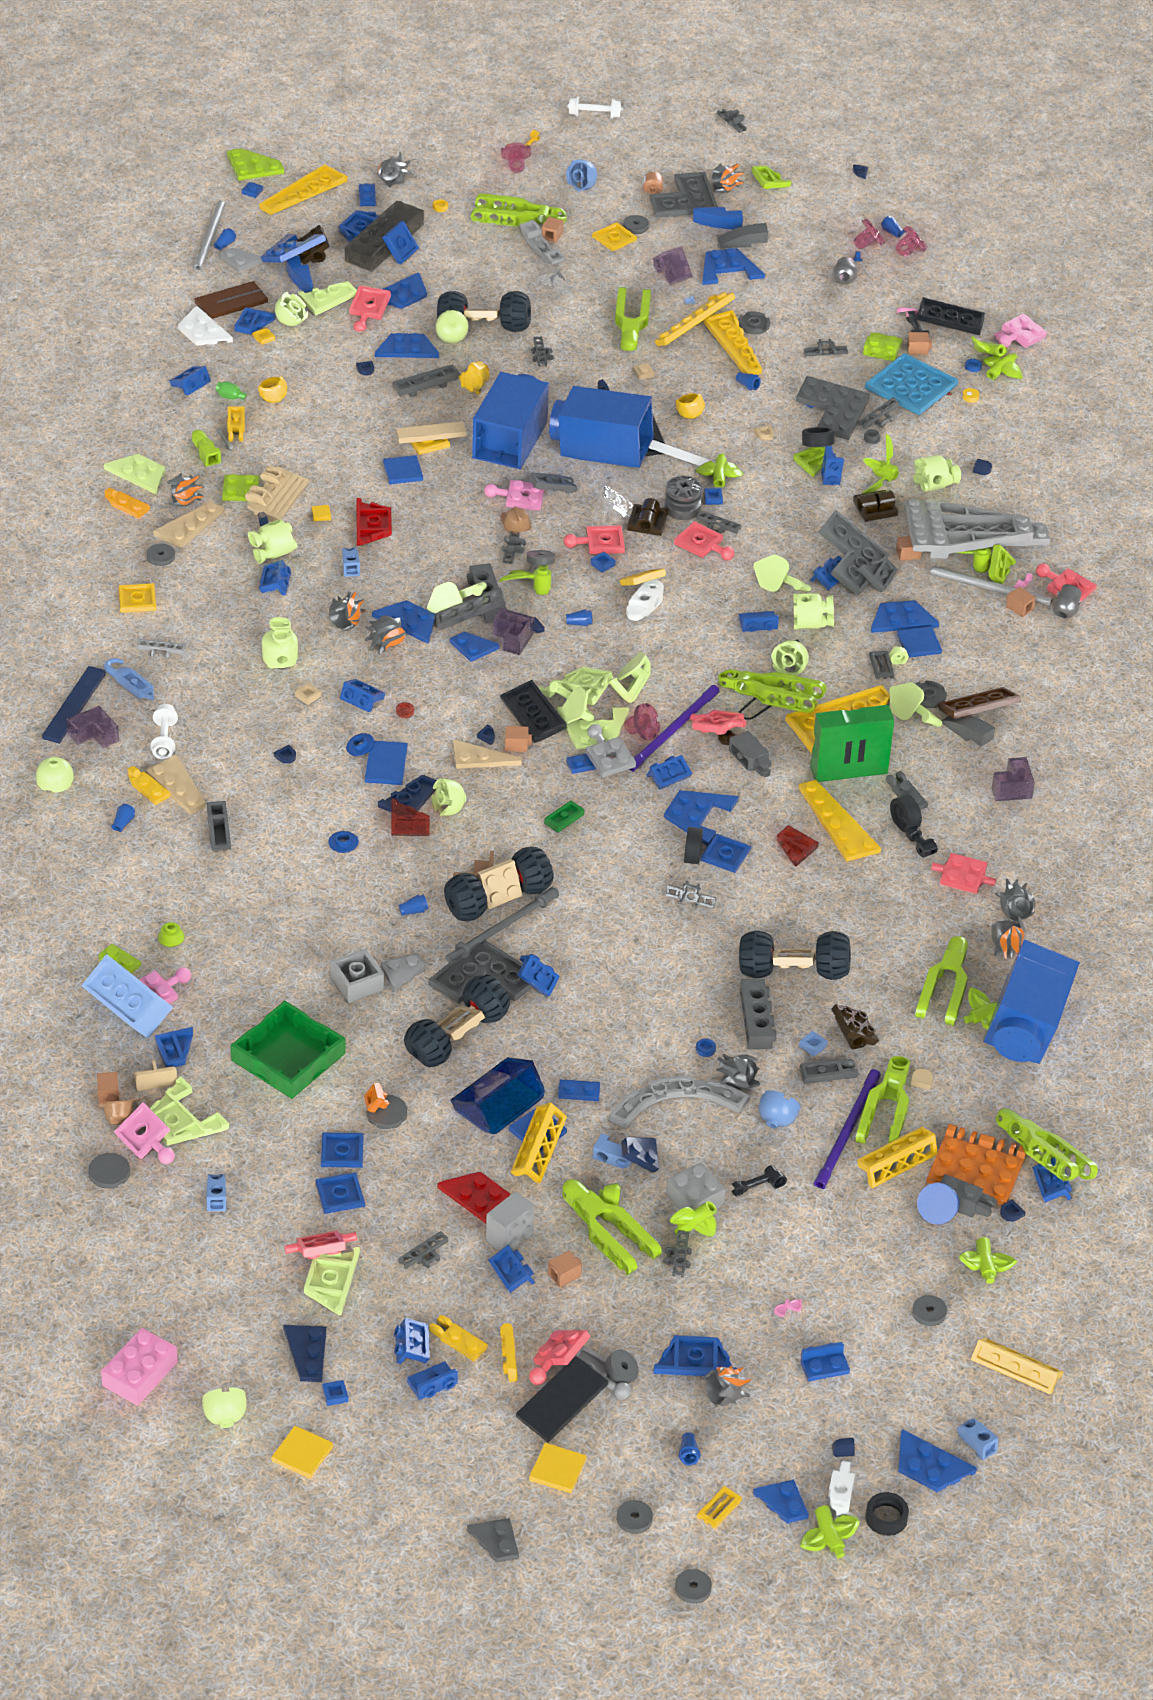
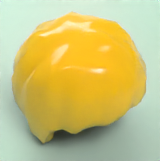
M282 376L268 377L258 386L260 397L267 403L280 402L286 396L288 390L287 383Z
M689 393L676 399L675 406L681 417L694 419L702 414L705 409V402L701 394Z

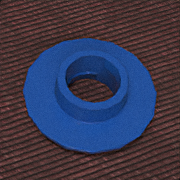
M367 733L355 735L347 743V752L352 756L367 754L374 746V738Z
M339 831L329 837L328 843L332 850L338 853H348L356 849L359 840L354 833Z

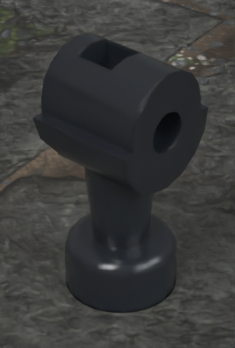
M917 826L911 827L906 832V837L911 842H916L917 853L922 858L937 853L938 848L934 839L929 838L925 840L922 837V831Z

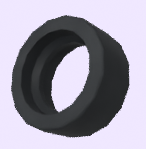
M829 427L802 430V444L807 447L830 446L834 444V429Z
M905 794L891 801V817L902 832L906 833L913 826L920 827L922 823L921 810L911 795Z
M688 827L684 863L699 864L703 828Z
M882 1492L872 1496L867 1503L865 1516L867 1525L872 1531L880 1535L891 1536L902 1532L907 1526L908 1504L901 1496L891 1492ZM880 1506H890L899 1511L900 1518L890 1522L883 1521L876 1517L874 1510Z

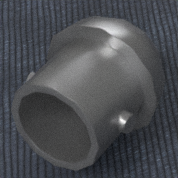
M850 257L839 258L833 268V276L837 282L847 285L855 280L858 270L854 260Z
M1069 584L1063 585L1060 592L1058 591L1057 593L1058 597L1053 599V612L1065 619H1069L1077 614L1079 611L1077 605H1080L1081 601L1079 600L1082 595L1080 589Z

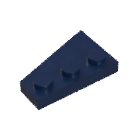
M422 774L406 784L405 788L401 791H394L391 793V797L378 801V807L411 820L435 792L436 789H433V786L437 780Z
M283 1325L300 1381L322 1382L327 1326Z

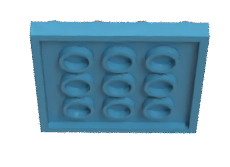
M903 353L865 383V389L887 400L894 397L899 402V406L920 415L958 385V379Z

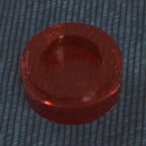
M408 702L399 703L396 706L397 716L401 718L412 717L414 715V706Z

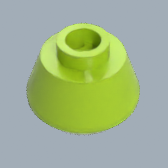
M174 922L165 923L158 933V941L166 947H176L185 938L181 927Z
M617 1183L605 1185L604 1190H599V1197L607 1204L619 1206L621 1186Z

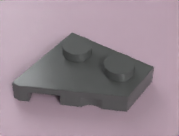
M886 557L866 565L862 564L857 568L880 592L887 588L898 570Z
M510 1518L467 1525L468 1533L472 1534L479 1541L480 1546L487 1550L496 1562L519 1559V1552Z

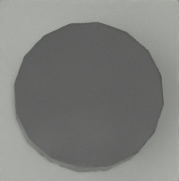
M749 311L743 316L741 314L738 318L740 328L748 334H761L770 327V319L761 312Z
M930 680L925 681V683H915L924 692V699L921 705L925 708H936L939 703L945 702L947 692H945V688L941 684Z
M388 1095L385 1100L390 1102L385 1109L379 1107L375 1113L367 1111L369 1122L372 1125H377L380 1129L397 1128L407 1119L406 1103L394 1095Z
M116 1153L98 1155L89 1164V1178L98 1187L116 1188L119 1184H124L128 1180L130 1164L126 1158Z

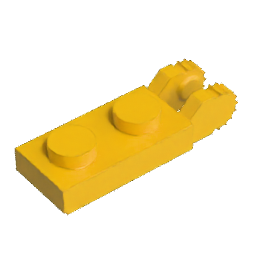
M245 406L228 407L227 432H229V441H233V432H239V441H243Z
M440 1315L436 1319L438 1324L447 1329L445 1332L435 1323L429 1325V1332L439 1337L442 1342L473 1362L488 1349L487 1343L457 1324L452 1323L445 1315Z
M503 1323L500 1326L502 1357L507 1358V1361H503L504 1374H508L509 1382L518 1381L513 1327L509 1323Z

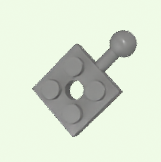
M592 724L587 730L590 738L595 739L598 744L586 747V753L601 778L636 767V761L620 736L605 741L602 737V728L599 725ZM612 755V756H614L615 758L611 759V758H609V757H607V756Z
M585 1346L578 1351L576 1355L608 1380L606 1387L614 1391L616 1398L625 1400L630 1396L631 1388L627 1383L620 1382L617 1384L609 1379L610 1376L606 1370L605 1357ZM562 1365V1366L556 1371V1374H557L565 1365Z

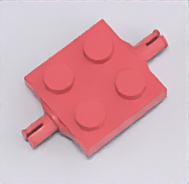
M712 710L707 714L691 715V721H694L692 722L693 730H700L702 733L716 732V734L721 735L727 733L731 728H744L746 726L743 713Z
M954 853L950 854L948 861L944 865L933 862L931 870L942 872L941 885L976 894L983 883L995 886L996 878L986 876L985 872L988 862Z
M338 1230L296 1238L297 1243L284 1245L286 1254L301 1252L303 1257L308 1259L318 1258L320 1254L325 1253L335 1255L339 1254L341 1250H346L345 1242L357 1241L356 1232L340 1234Z

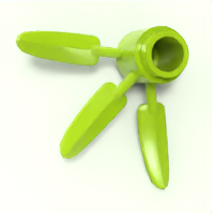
M886 434L887 462L863 458L864 463L872 468L873 473L881 479L861 494L875 492L882 487L884 480L891 482L896 480L899 475L898 467L890 463V458L893 457V444L888 434Z
M993 547L956 553L973 554L974 570L979 573H985L990 568L991 550Z
M539 565L534 574L524 570H512L509 572L511 574L503 576L499 580V582L511 579L530 578L534 580L533 588L535 593L545 595L551 589L552 572L548 570V565Z

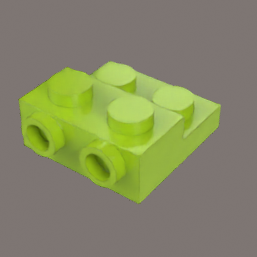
M871 332L865 341L863 355L894 361L902 346L903 338Z

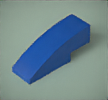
M725 207L694 208L693 222L709 227L733 230L743 226L742 210L726 211Z
M299 256L286 260V269L294 284L304 293L312 292L313 282L308 265H301Z

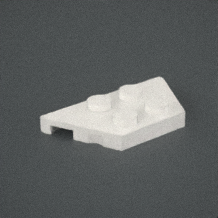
M198 306L178 324V329L195 345L217 344V341L226 340L227 343L233 342V337Z

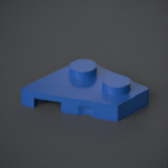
M245 307L234 325V331L252 334L276 319V314Z
M465 631L450 638V643L470 662L499 649L498 643Z
M193 1027L155 1035V1042L165 1067H178L186 1064L193 1038Z
M794 1479L753 1489V1495L763 1500L771 1511L776 1512L787 1524L808 1519V1511Z

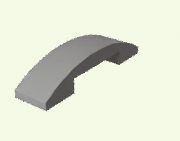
M534 220L520 224V229L527 243L545 263L553 265L566 260L558 248L553 249L541 235L542 229Z

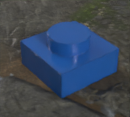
M249 182L242 189V194L257 198L263 191V186Z
M704 488L705 505L723 504L722 489Z
M602 552L591 558L590 564L603 573L614 567L616 560L607 553Z
M344 1380L322 1384L327 1406L348 1402Z

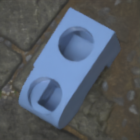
M342 548L344 577L360 576V561L357 548Z
M601 1133L593 1147L592 1158L618 1168L629 1167L631 1161L623 1158L622 1146L609 1141V1136Z
M208 1174L207 1211H226L225 1174Z
M971 1418L957 1427L958 1435L977 1452V1456L982 1461L997 1452L998 1437L975 1418Z

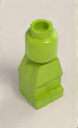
M194 430L191 439L198 448L199 457L205 467L221 463L220 449L214 446V442L207 437L204 431Z

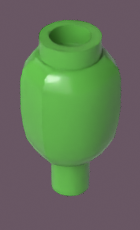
M228 381L218 382L216 386V391L223 398L232 400L240 398L245 400L247 396L246 393L241 392L237 385Z

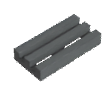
M870 652L869 657L876 680L881 677L883 679H887V677H890V679L894 678V671L888 652ZM883 655L887 665L888 672H885V668L881 656ZM875 656H877L881 672H879Z

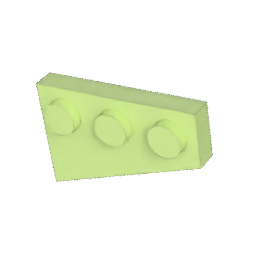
M346 281L329 285L326 289L319 290L315 288L312 289V292L308 293L301 291L298 292V297L316 316L355 297L357 290Z

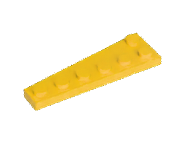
M324 164L259 203V209L270 215L347 182V175Z
M722 292L718 295L715 293L707 297L708 301L684 317L679 323L672 325L671 329L659 334V338L655 340L656 345L664 346L669 344L734 300L733 292Z
M733 310L710 315L703 320L705 326L742 373L762 374V368L752 347L748 345V339L744 336V331L740 328L739 321Z
M817 780L799 784L798 788L846 862L881 852V847L874 839L869 836Z

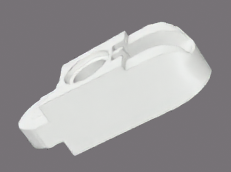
M649 580L641 585L629 600V605L626 608L628 619L633 621L642 620L658 607L663 600L664 586L662 582Z
M843 1460L840 1471L833 1470L827 1504L830 1507L832 1517L835 1519L849 1513L855 1474L850 1473L851 1462Z

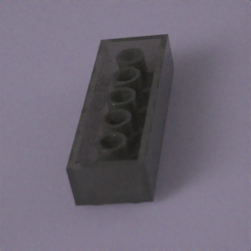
M396 200L345 246V262L373 272L392 255L382 237L400 221H404L410 233L414 235L424 225V210Z

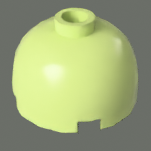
M285 293L276 302L275 314L279 322L284 325L297 326L308 316V311L306 312L304 309L306 305L297 295H287L288 293Z
M455 310L442 313L435 325L439 339L446 343L462 341L466 337L469 328L465 316Z
M795 640L781 642L771 655V659L773 658L772 665L777 672L788 673L794 676H798L804 671L809 661L806 648ZM786 667H796L795 671L787 672L785 670Z
M46 758L37 767L36 782L42 790H52V792L64 791L74 781L73 769L69 762L63 758Z
M438 779L433 786V789H436L435 795L431 796L432 807L435 812L437 810L440 811L441 814L439 816H453L460 812L466 802L464 789L455 780ZM448 805L444 811L441 810V806Z
M222 1388L203 1395L202 1407L206 1418L222 1428L232 1427L233 1423L238 1422L246 1411L245 1391L241 1389L229 1388V1392H222Z

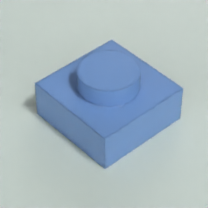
M814 1031L799 1041V1047L814 1057L825 1049L828 1044L826 1039Z

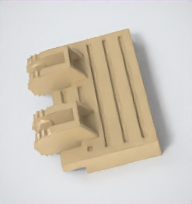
M269 465L265 468V472L263 471L260 475L262 481L266 482L263 487L252 485L249 489L250 491L245 494V498L250 501L247 509L254 511L255 515L264 511L268 520L272 522L282 519L309 484V479L281 467L276 468Z

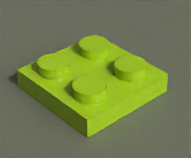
M225 474L222 501H248L245 498V494L250 491L249 489L252 485L259 486V475Z

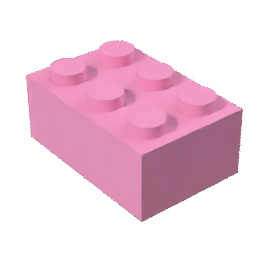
M141 1328L101 1370L102 1385L138 1406L178 1363L177 1347Z

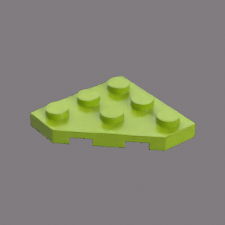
M242 148L227 151V157L239 181L284 174V168L279 160Z

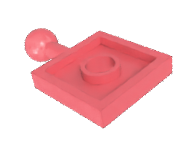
M359 285L349 309L350 314L361 316L360 320L354 323V330H366L367 318L382 319L391 297V291Z
M695 521L674 539L675 545L702 558L711 550L721 554L724 560H731L735 555L733 548L729 546L723 548L718 545L723 541L722 534Z
M621 525L586 526L587 537H576L573 534H568L563 540L564 545L568 548H573L576 544H588L589 554H600L602 552L607 554L625 553Z
M1044 563L1039 564L1036 568V573L1039 577H1048L1053 580L1048 584L1047 590L1056 596L1063 585L1069 584L1080 589L1082 595L1079 601H1082L1097 586L1069 568L1060 575L1050 571L1049 566Z
M587 1330L554 1331L550 1335L549 1340L539 1348L538 1353L533 1358L535 1364L541 1366L531 1370L529 1374L530 1381L534 1385H541L546 1381V1373L553 1365H568L590 1338Z

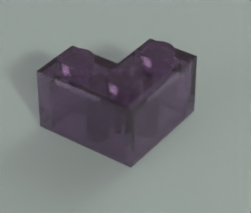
M682 246L667 250L653 258L654 268L658 273L665 271V278L670 285L693 277Z
M500 608L494 617L493 635L503 638V651L521 655L534 634V617Z
M99 705L67 719L68 735L77 745L93 738L102 748L119 742L118 725Z
M1027 757L1008 758L1007 770L994 772L992 792L995 801L1032 799L1035 781Z

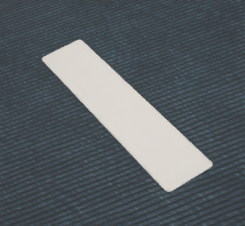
M652 440L649 446L650 449L698 466L709 461V459Z

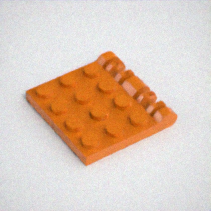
M949 1124L927 1176L926 1183L941 1182L943 1176L947 1174L983 1188V1193L995 1198L999 1205L1007 1203L1027 1155L1022 1145L1019 1146L1016 1156H1014L1017 1147L1016 1143L1010 1145L1009 1153L1006 1154L1001 1152L1004 1149L1005 1140L1000 1139L996 1150H993L996 1137L982 1133L978 1145L974 1144L978 1134L976 1131L971 1133L969 1142L962 1140L965 1136V1128L960 1127L957 1138H954L958 1126Z

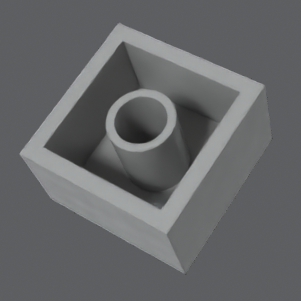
M366 948L330 961V978L347 1003L384 991V973Z
M701 1162L667 1178L666 1195L679 1210L685 1207H690L694 1210L706 1201H711L718 1208L724 1205L725 1188Z
M516 1191L487 1213L486 1241L499 1251L507 1245L513 1250L516 1249L520 1241L524 1238H529L533 1234L534 1204Z

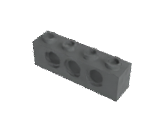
M490 563L469 566V573H467L468 584L472 586L485 582L487 585L481 595L499 588ZM506 605L479 616L484 619L485 624L506 621Z
M765 978L741 979L740 997L748 1050L772 1049L773 1042H776V1030H772V1027H774V1016L770 1015L772 1012V1002L768 1001L770 997L769 986L765 985Z

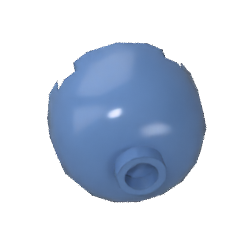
M583 159L572 161V164L566 170L568 184L576 187L573 189L578 192L589 190L597 181L595 166L590 161ZM578 182H581V187H577Z
M767 1090L763 1093L758 1107L759 1114L766 1122V1125L774 1129L791 1125L798 1116L801 1108L800 1104L792 1097L790 1100L784 1098V1093Z

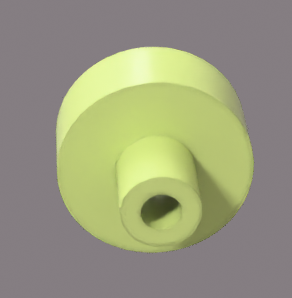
M896 646L890 651L889 658L893 665L904 664L908 660V654L905 648Z

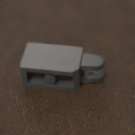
M749 730L730 737L729 751L746 770H756L763 777L770 776L771 770L769 767L771 766V760H769V752Z
M947 1174L943 1176L940 1182L949 1185L958 1194L960 1202L958 1212L974 1217L976 1213L989 1217L992 1213L991 1208L997 1205L995 1198L983 1193V1188Z

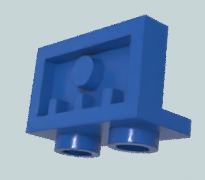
M192 366L169 380L171 387L182 388L185 395H190L211 382L206 366Z
M825 446L821 469L823 485H840L844 458L836 457L832 446Z
M839 555L834 559L829 558L823 564L824 567L819 566L812 572L814 575L810 580L813 582L818 579L827 590H830L840 582L830 573L842 558Z
M283 560L264 565L259 585L261 593L278 589L281 595H286L291 576L290 567Z
M774 611L739 614L738 618L742 632L778 629L779 617Z
M352 679L344 682L340 699L364 711L371 712L374 703L384 699L385 692L360 680Z
M680 755L677 757L671 756L661 764L659 762L654 763L649 767L650 770L646 776L647 778L652 776L659 790L691 777L693 773L683 756Z
M536 955L521 956L519 960L523 964L517 976L543 995L550 996L560 976L554 972L551 966L543 964Z
M1055 1158L1051 1159V1164L1053 1166H1055L1056 1164ZM1041 1164L1032 1167L1045 1203L1062 1195H1065L1067 1200L1072 1199L1070 1191H1073L1069 1181L1061 1180Z
M507 1245L489 1258L488 1261L511 1293L527 1280L531 1284H534L535 1281L532 1278L534 1274L528 1264L524 1265L522 1263L524 1257L519 1250H513Z
M404 1318L401 1324L397 1325L394 1330V1337L396 1338L394 1349L396 1363L402 1364L406 1358L426 1363L430 1359L429 1324Z
M843 1342L802 1349L800 1362L808 1382L850 1374V1368L844 1355Z
M446 1361L407 1377V1383L419 1400L431 1398L437 1392L444 1389H452L458 1384V1371L456 1368L451 1370Z

